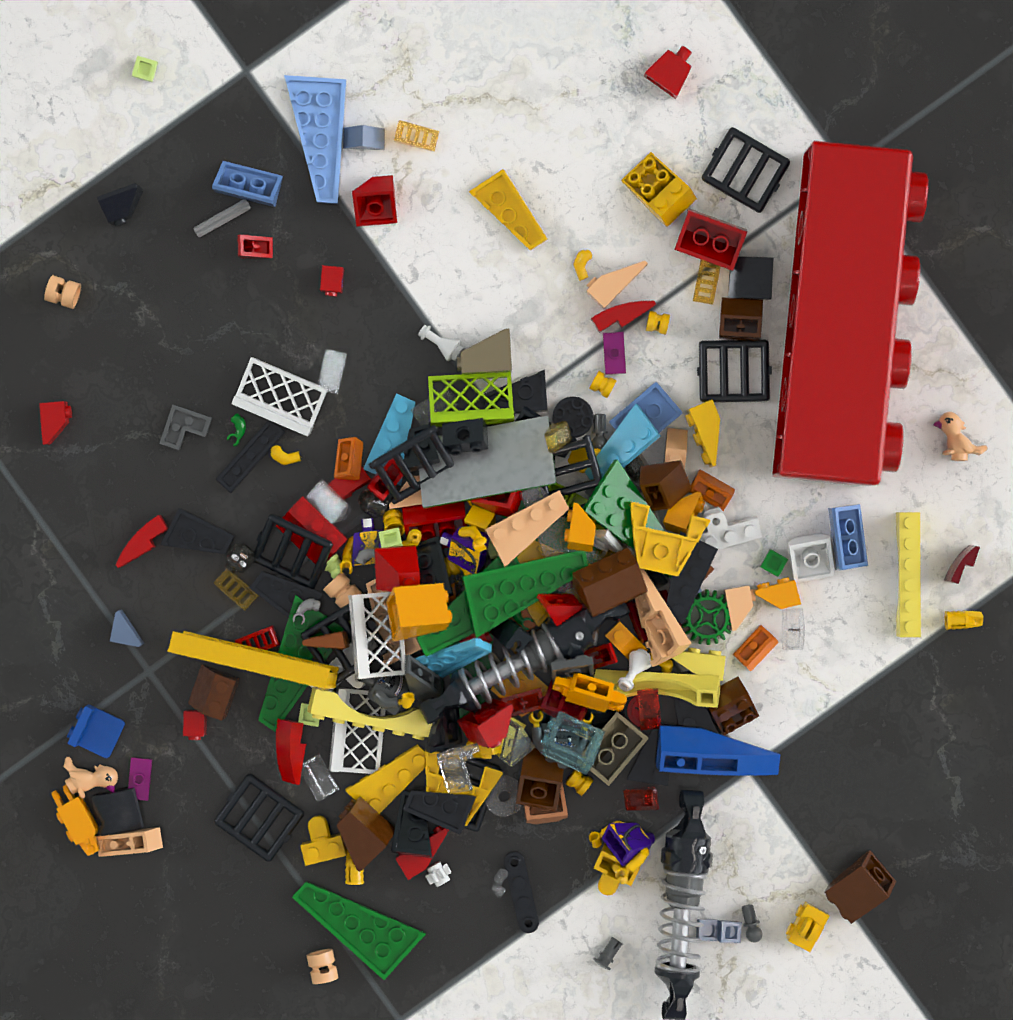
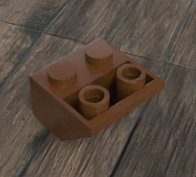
M722 297L719 339L761 341L763 300Z
M681 460L640 466V487L652 511L671 509L691 490V485Z
M738 676L720 686L718 708L708 707L722 735L731 733L759 717L749 693Z

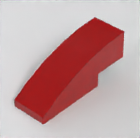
M636 301L624 303L604 310L593 316L590 320L599 333L616 322L623 328L656 306V302Z
M158 515L150 520L131 538L116 563L117 568L125 566L156 547L152 539L169 529L162 515Z
M278 719L276 754L282 781L299 785L306 744L300 743L304 723L289 719Z

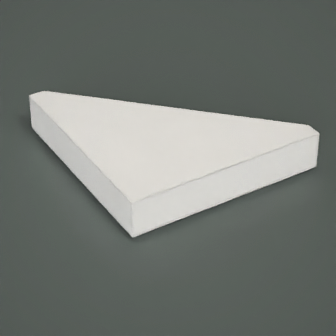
M608 529L595 530L594 547L605 552L611 550L615 553L624 549Z

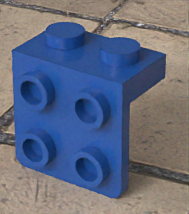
M90 704L84 708L81 707L76 716L78 722L75 727H71L67 738H70L67 744L73 747L79 745L104 758H109L125 726V722Z

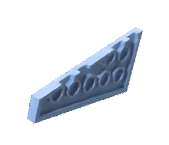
M284 75L317 203L338 204L346 79Z

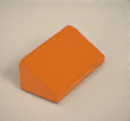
M357 437L338 439L334 478L360 479L363 442Z
M699 470L691 483V490L689 492L692 494L700 492L704 501L714 507L718 506L724 511L733 497L735 489L703 470Z
M760 625L733 655L749 671H752L779 641Z

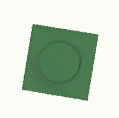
M769 549L760 568L779 577L788 559Z

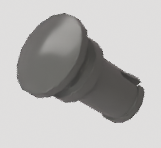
M611 937L603 952L600 951L599 958L596 959L594 957L593 960L602 968L611 970L608 965L610 962H614L613 958L623 944L614 937Z

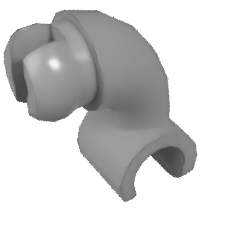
M374 549L361 550L356 561L365 565L367 560L375 557Z
M314 599L303 601L293 615V622L297 615H301L303 617L302 625L305 622L304 612L308 610L318 611L321 604L320 601Z

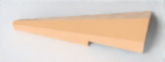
M640 568L648 592L636 597L635 602L641 626L645 628L648 641L645 643L646 647L650 648L653 658L650 664L654 667L681 654L692 643L645 570Z

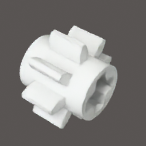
M439 861L427 868L428 874L425 877L430 885L435 883L436 887H439L450 880L448 875L451 874V870L447 863L442 866Z

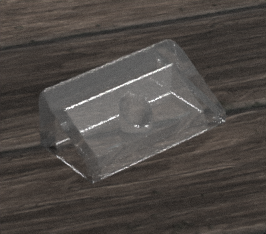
M326 349L318 385L328 389L327 392L338 394L347 354Z
M323 479L316 484L306 498L331 524L342 521L348 508V504Z
M319 754L303 762L301 774L317 801L323 800L339 790Z

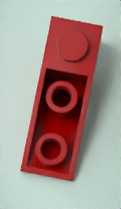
M441 826L432 830L434 833L429 836L432 857L449 831ZM399 854L395 858L408 880L424 871L432 858Z

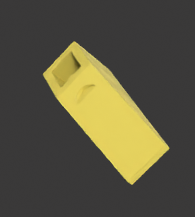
M688 648V651H683L672 658L696 675L720 676V681H723L726 656L721 655V651L709 650V653H700L701 649Z

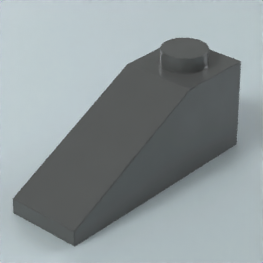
M409 654L405 655V677L410 693L414 694V698L423 703L430 698L441 697L443 694V678Z

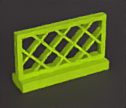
M511 372L428 376L431 426L442 427V423L483 418L486 425L514 422ZM498 378H507V386L502 391L493 384ZM477 379H483L488 383L481 392L473 385ZM457 380H462L467 384L461 393L452 386ZM442 381L447 387L439 394L433 389V382ZM490 386L499 393L493 401L484 395ZM449 388L458 395L451 404L442 397ZM469 388H472L479 394L472 402L463 396ZM503 396L508 400L509 408L500 409L494 403ZM480 397L489 403L486 409L479 410L474 405ZM460 398L469 405L464 411H458L453 406ZM439 399L448 406L443 412H434V405Z

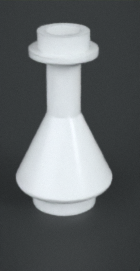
M424 325L418 334L421 340L427 338L435 343L447 361L451 359L457 361V357H460L461 352L464 350V347L461 346V340L441 338L430 331V325L428 327Z
M637 649L630 652L629 671L625 677H621L618 680V686L621 690L626 692L634 688L632 681L635 676L651 667V656L647 651Z

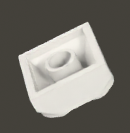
M816 533L795 537L788 542L795 582L835 575L829 535Z

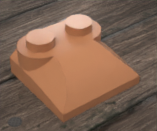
M563 782L557 811L524 805L526 823L542 824L557 822L568 817Z

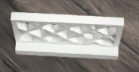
M251 357L231 404L305 436H309L328 389ZM253 364L261 366L264 375L254 378L251 372ZM273 373L280 374L283 383L273 386L269 375ZM266 377L270 388L260 392L256 380ZM292 381L299 382L302 391L292 395L288 383ZM251 382L257 392L251 396L242 393L244 386ZM285 385L289 396L279 400L275 388ZM315 389L322 392L319 400L311 403L307 391ZM271 390L276 401L268 404L264 402L261 394ZM304 393L308 404L298 408L294 397ZM291 399L295 409L289 412L284 411L280 402ZM310 407L313 414L311 420L303 419L299 410Z
M391 592L348 595L355 679L405 675L404 640L399 641V647L393 652L386 646L392 637L391 630L384 625L389 618L388 614L382 622L373 615L379 606L388 612L387 607L382 602L387 596H390ZM363 598H372L378 604L369 612L364 607ZM370 617L379 623L373 633L366 629V622ZM381 627L390 633L384 642L375 636ZM372 638L381 644L374 654L367 647L368 642ZM383 647L392 654L386 663L377 657V654ZM394 657L401 661L400 671H393L387 666ZM373 659H376L383 665L378 673H370L369 664ZM386 668V669L389 670L390 672H382V671Z
M337 687L336 694L350 708L357 710L366 703L373 711L369 715L375 714L379 716L377 711L381 709L380 716H385V709L379 706L374 710L368 702L369 698H364L363 695H368L369 690ZM350 693L359 694L363 699L355 708L349 703ZM347 721L344 724L333 722L329 770L331 772L340 771L372 774L380 768L383 732L378 731L377 736L375 730H372L369 725H365L370 730V733L361 740L354 732L358 727L351 728ZM353 733L359 742L349 749L345 744V739ZM373 734L378 742L377 746L370 751L364 744V741ZM362 744L369 753L359 760L352 751ZM351 753L357 763L352 767H343L344 758ZM370 755L376 761L375 769H366L362 764Z

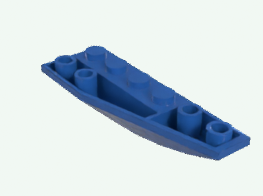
M660 725L656 767L660 772L737 776L778 775L779 753L703 728Z

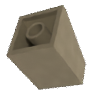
M504 329L462 351L461 357H457V370L462 371V374L512 372L510 329Z

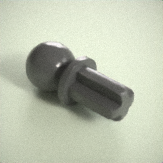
M605 414L594 415V431L592 433H596V437L593 438L592 444L595 449H602L607 443V439L604 437V433H608L606 431Z
M752 904L742 906L745 920L743 925L748 927L746 937L750 942L756 943L762 938V930L756 926L760 921L756 918L754 906Z

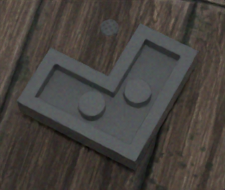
M172 404L159 444L180 450L186 431L206 437L212 418Z

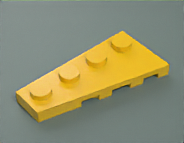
M504 169L469 191L529 250L548 240Z
M417 744L387 765L378 768L374 773L363 777L356 784L350 785L345 791L355 800L361 796L380 814L426 767L425 751Z

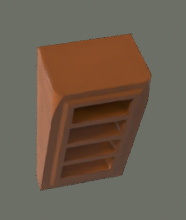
M345 630L310 637L302 641L303 646L335 649L350 647L347 631Z

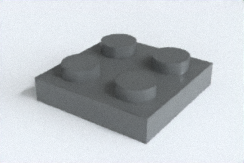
M580 655L575 657V659L567 660L560 658L551 662L552 685L556 676L572 678L574 673H580L594 677L592 656Z

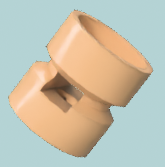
M52 275L45 290L44 300L55 304L60 302L61 306L74 309L80 295L81 284L70 280L65 282L63 278Z
M343 572L323 589L330 598H336L335 603L340 609L349 604L348 595H359L362 593L355 584H349L350 579Z
M333 949L318 950L306 955L308 965L313 969L310 972L312 984L327 983L339 978L337 967L332 964L335 961ZM326 966V969L319 970L320 967Z

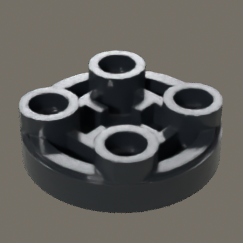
M567 397L555 406L552 420L554 425L574 438H578L590 430L594 415L591 406L580 397Z

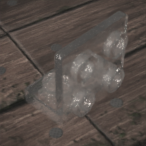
M478 743L457 746L436 754L438 767L441 769L444 786L448 793L473 790L464 761L473 758V754L480 751Z

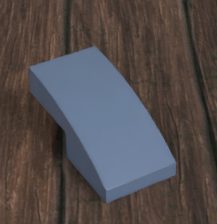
M697 919V922L703 923L704 926L697 927L696 938H700L702 941L741 943L742 922Z

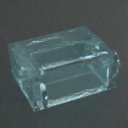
M559 711L555 718L551 717L547 728L550 730L548 734L545 733L541 741V745H543L541 754L587 774L594 764L605 732ZM559 727L590 740L584 756L554 742Z

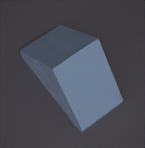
M366 125L345 127L343 132V149L385 150V128Z
M123 610L115 612L110 642L136 647L144 645L145 643Z

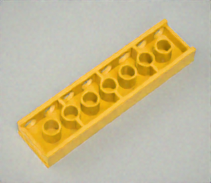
M173 631L167 652L323 689L336 688L339 667L187 631H183V633Z

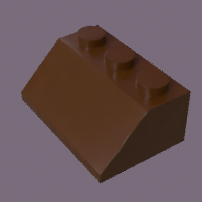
M628 547L573 572L572 586L592 618L648 592L639 564Z

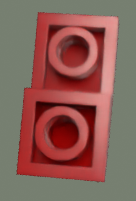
M361 466L359 480L335 478L324 487V491L334 505L352 496V493L357 489L370 483L371 479Z

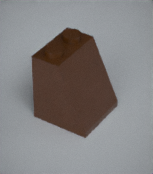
M201 664L188 704L201 714L222 721L228 716L241 678Z
M526 740L516 804L557 811L564 769L559 768L557 762L546 761L544 754H541L534 747L532 740Z
M360 796L356 801L351 799L346 804L344 810L339 815L341 819L337 824L352 861L359 872L388 845L395 831V828Z
M869 850L829 883L824 893L829 902L835 904L839 909L841 916L852 924L888 899L896 884V880Z

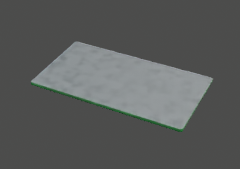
M548 416L487 427L488 449L478 453L470 451L463 452L460 455L449 454L454 462V466L437 474L435 478H430L420 484L423 508L556 484ZM441 435L439 438L443 443V435ZM469 436L463 437L462 440L468 439ZM439 453L440 462L432 465L435 472L446 466ZM424 468L419 469L420 481L429 477Z

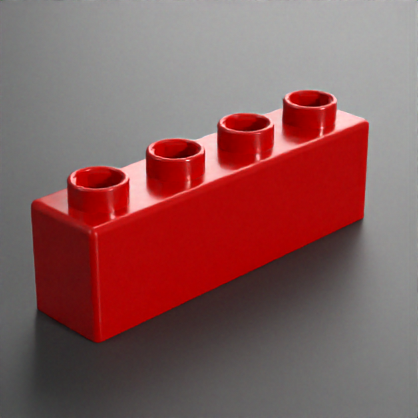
M813 141L804 152L772 476L775 478L875 486L881 482L882 471L897 472L899 469L903 450V426L901 423L887 422L890 388L905 389L907 386L911 368L912 346L908 339L895 338L898 305L912 306L915 303L920 278L919 258L917 256L903 255L907 221L919 223L923 220L928 197V175L923 172H912L913 154L909 150Z

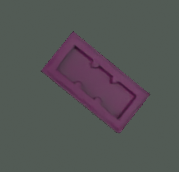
M624 332L603 333L605 375L626 374Z
M131 757L128 788L135 787L138 800H149L153 759Z

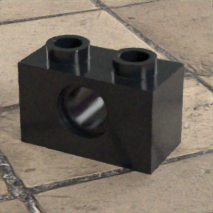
M483 418L442 423L443 445L449 454L460 455L463 452L470 451L478 453L488 449V430ZM469 436L468 439L462 440L463 437Z

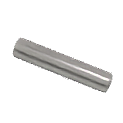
M243 199L193 228L194 232L198 237H202L250 210L251 207L248 201Z

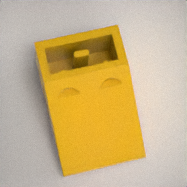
M652 152L621 180L666 227L697 200L692 189Z
M713 400L688 409V414L685 415L689 427L693 426L695 430L693 438L696 445H701L704 453H701L704 464H709L711 468L716 466L720 417Z

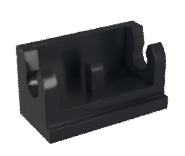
M510 618L490 631L507 649H510L516 641H519L520 644L516 648L517 653L521 652L527 643L533 640V637Z

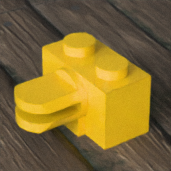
M320 815L312 817L308 822L311 841L303 842L300 845L305 866L346 856L347 849L341 834H330L325 817Z
M604 844L597 858L594 869L602 872L598 882V889L602 894L608 896L613 895L617 891L620 880L624 877L620 875L616 879V870L619 868L625 869L627 866H622L606 844ZM640 867L633 873L630 872L628 874V881L625 884L632 886Z
M805 901L804 905H799L795 913L797 918L794 924H789L785 934H787L786 938L789 942L811 952L824 929L829 914Z

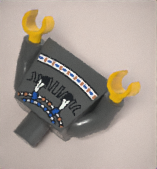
M385 668L382 672H390V671ZM405 675L373 677L360 680L362 683L370 686L367 697L393 715L397 714L401 706L408 709L414 702V694L408 692L409 687Z
M539 711L538 720H536L532 712L529 715V721L533 724L532 738L534 747L541 754H544L546 761L557 762L558 767L562 769L568 768L570 762L574 763L577 755H581L588 746L590 735L588 727L593 720V714L591 713L590 720H583L581 728L572 724L541 723L540 726L539 722L543 719V713Z

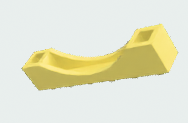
M896 512L898 549L896 636L921 637L920 512Z
M596 669L594 678L614 683L613 690L625 694L626 697L659 694L680 698L699 707L718 708L720 676L641 672L632 681L634 688L626 692L619 688L618 680L621 677H625L628 671Z
M317 687L312 688L307 710L316 719L324 720L325 717L333 718L332 722L344 724L345 721L353 722L352 726L360 728L369 725L373 726L372 730L384 732L385 729L393 730L392 734L404 736L405 733L413 734L412 738L419 740L429 737L432 723L427 724L419 708L412 707L404 712L389 716L367 715L350 708L334 691Z

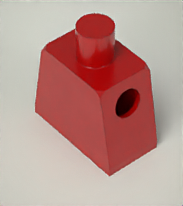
M681 46L676 54L667 50L645 72L644 77L676 99L692 66L686 60L692 52L684 46Z

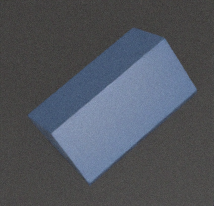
M223 161L212 189L217 193L275 207L283 176Z
M860 504L828 508L836 570L868 566Z

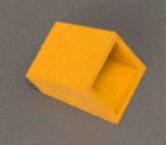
M443 583L393 588L386 602L393 641H400L447 629L452 621V613L447 608L448 592L444 590Z

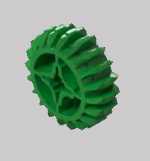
M705 589V596H702L701 592L697 593L698 598H695L685 619L686 623L681 625L682 628H689L685 631L686 635H689L691 632L693 633L690 638L692 641L698 636V644H702L703 639H706V645H710V639L712 638L714 643L718 644V636L722 640L726 639L722 634L724 631L731 634V631L727 629L728 625L731 626V622H729V609L726 607L727 600L722 602L724 594H720L716 598V590H713L712 596H709V590ZM713 600L719 605L707 610L700 602ZM696 607L700 616L692 625L691 612ZM702 610L708 614L713 613L711 618H713L712 623L714 626L708 621L703 622L702 617H704V613ZM723 610L724 622L721 628H719L715 618ZM703 625H709L715 632L712 634H702L696 630Z

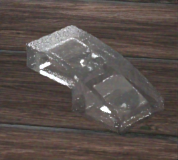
M446 387L437 392L440 394ZM450 389L442 396L450 404L455 399ZM428 397L411 409L421 426L431 422ZM439 399L434 405V412H443L448 406Z

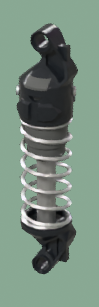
M623 603L592 618L589 611L582 608L559 626H556L548 616V620L542 623L541 629L537 631L531 630L530 635L533 637V640L529 641L521 652L515 655L511 649L503 646L506 658L503 662L494 653L490 652L489 660L492 668L487 670L480 661L476 660L475 668L478 676L473 678L465 668H461L458 672H453L450 685L442 696L430 698L418 705L428 725L441 719L447 708L459 707L475 713L479 711L478 709L481 710V705L476 697L479 693L487 703L491 704L492 699L488 688L494 686L501 695L505 696L506 691L502 681L508 678L514 687L519 688L520 683L517 672L522 670L529 680H533V672L541 669L547 673L551 662H554L556 659L565 658L570 660L584 655L586 650L597 645L600 627L606 620L613 619L617 621L628 615L630 610L626 603Z
M697 790L680 791L679 806L683 808L685 815L676 827L666 833L665 847L661 849L663 871L667 873L666 878L662 880V883L666 886V893L661 896V899L669 904L670 907L664 908L659 913L661 917L671 921V923L663 924L658 928L661 934L670 938L657 943V947L668 954L662 955L655 960L656 967L654 970L655 974L666 984L670 994L668 999L662 1003L661 1013L663 1020H685L687 1015L686 998L693 988L694 981L700 977V968L686 963L687 958H701L699 954L687 953L688 942H702L700 938H688L689 926L702 927L704 925L700 922H690L691 910H705L704 907L699 906L700 896L707 894L703 891V881L708 878L709 868L712 867L713 853L710 852L711 837L705 832L701 820L704 793ZM674 911L673 918L665 915L664 912ZM673 926L672 934L662 930V928ZM671 942V950L661 946V944ZM670 958V961L660 962L662 959Z

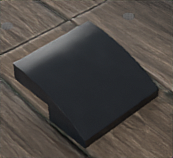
M738 257L733 271L729 270L728 298L771 300L774 258Z
M135 787L117 789L114 792L91 796L100 836L128 832L144 827Z

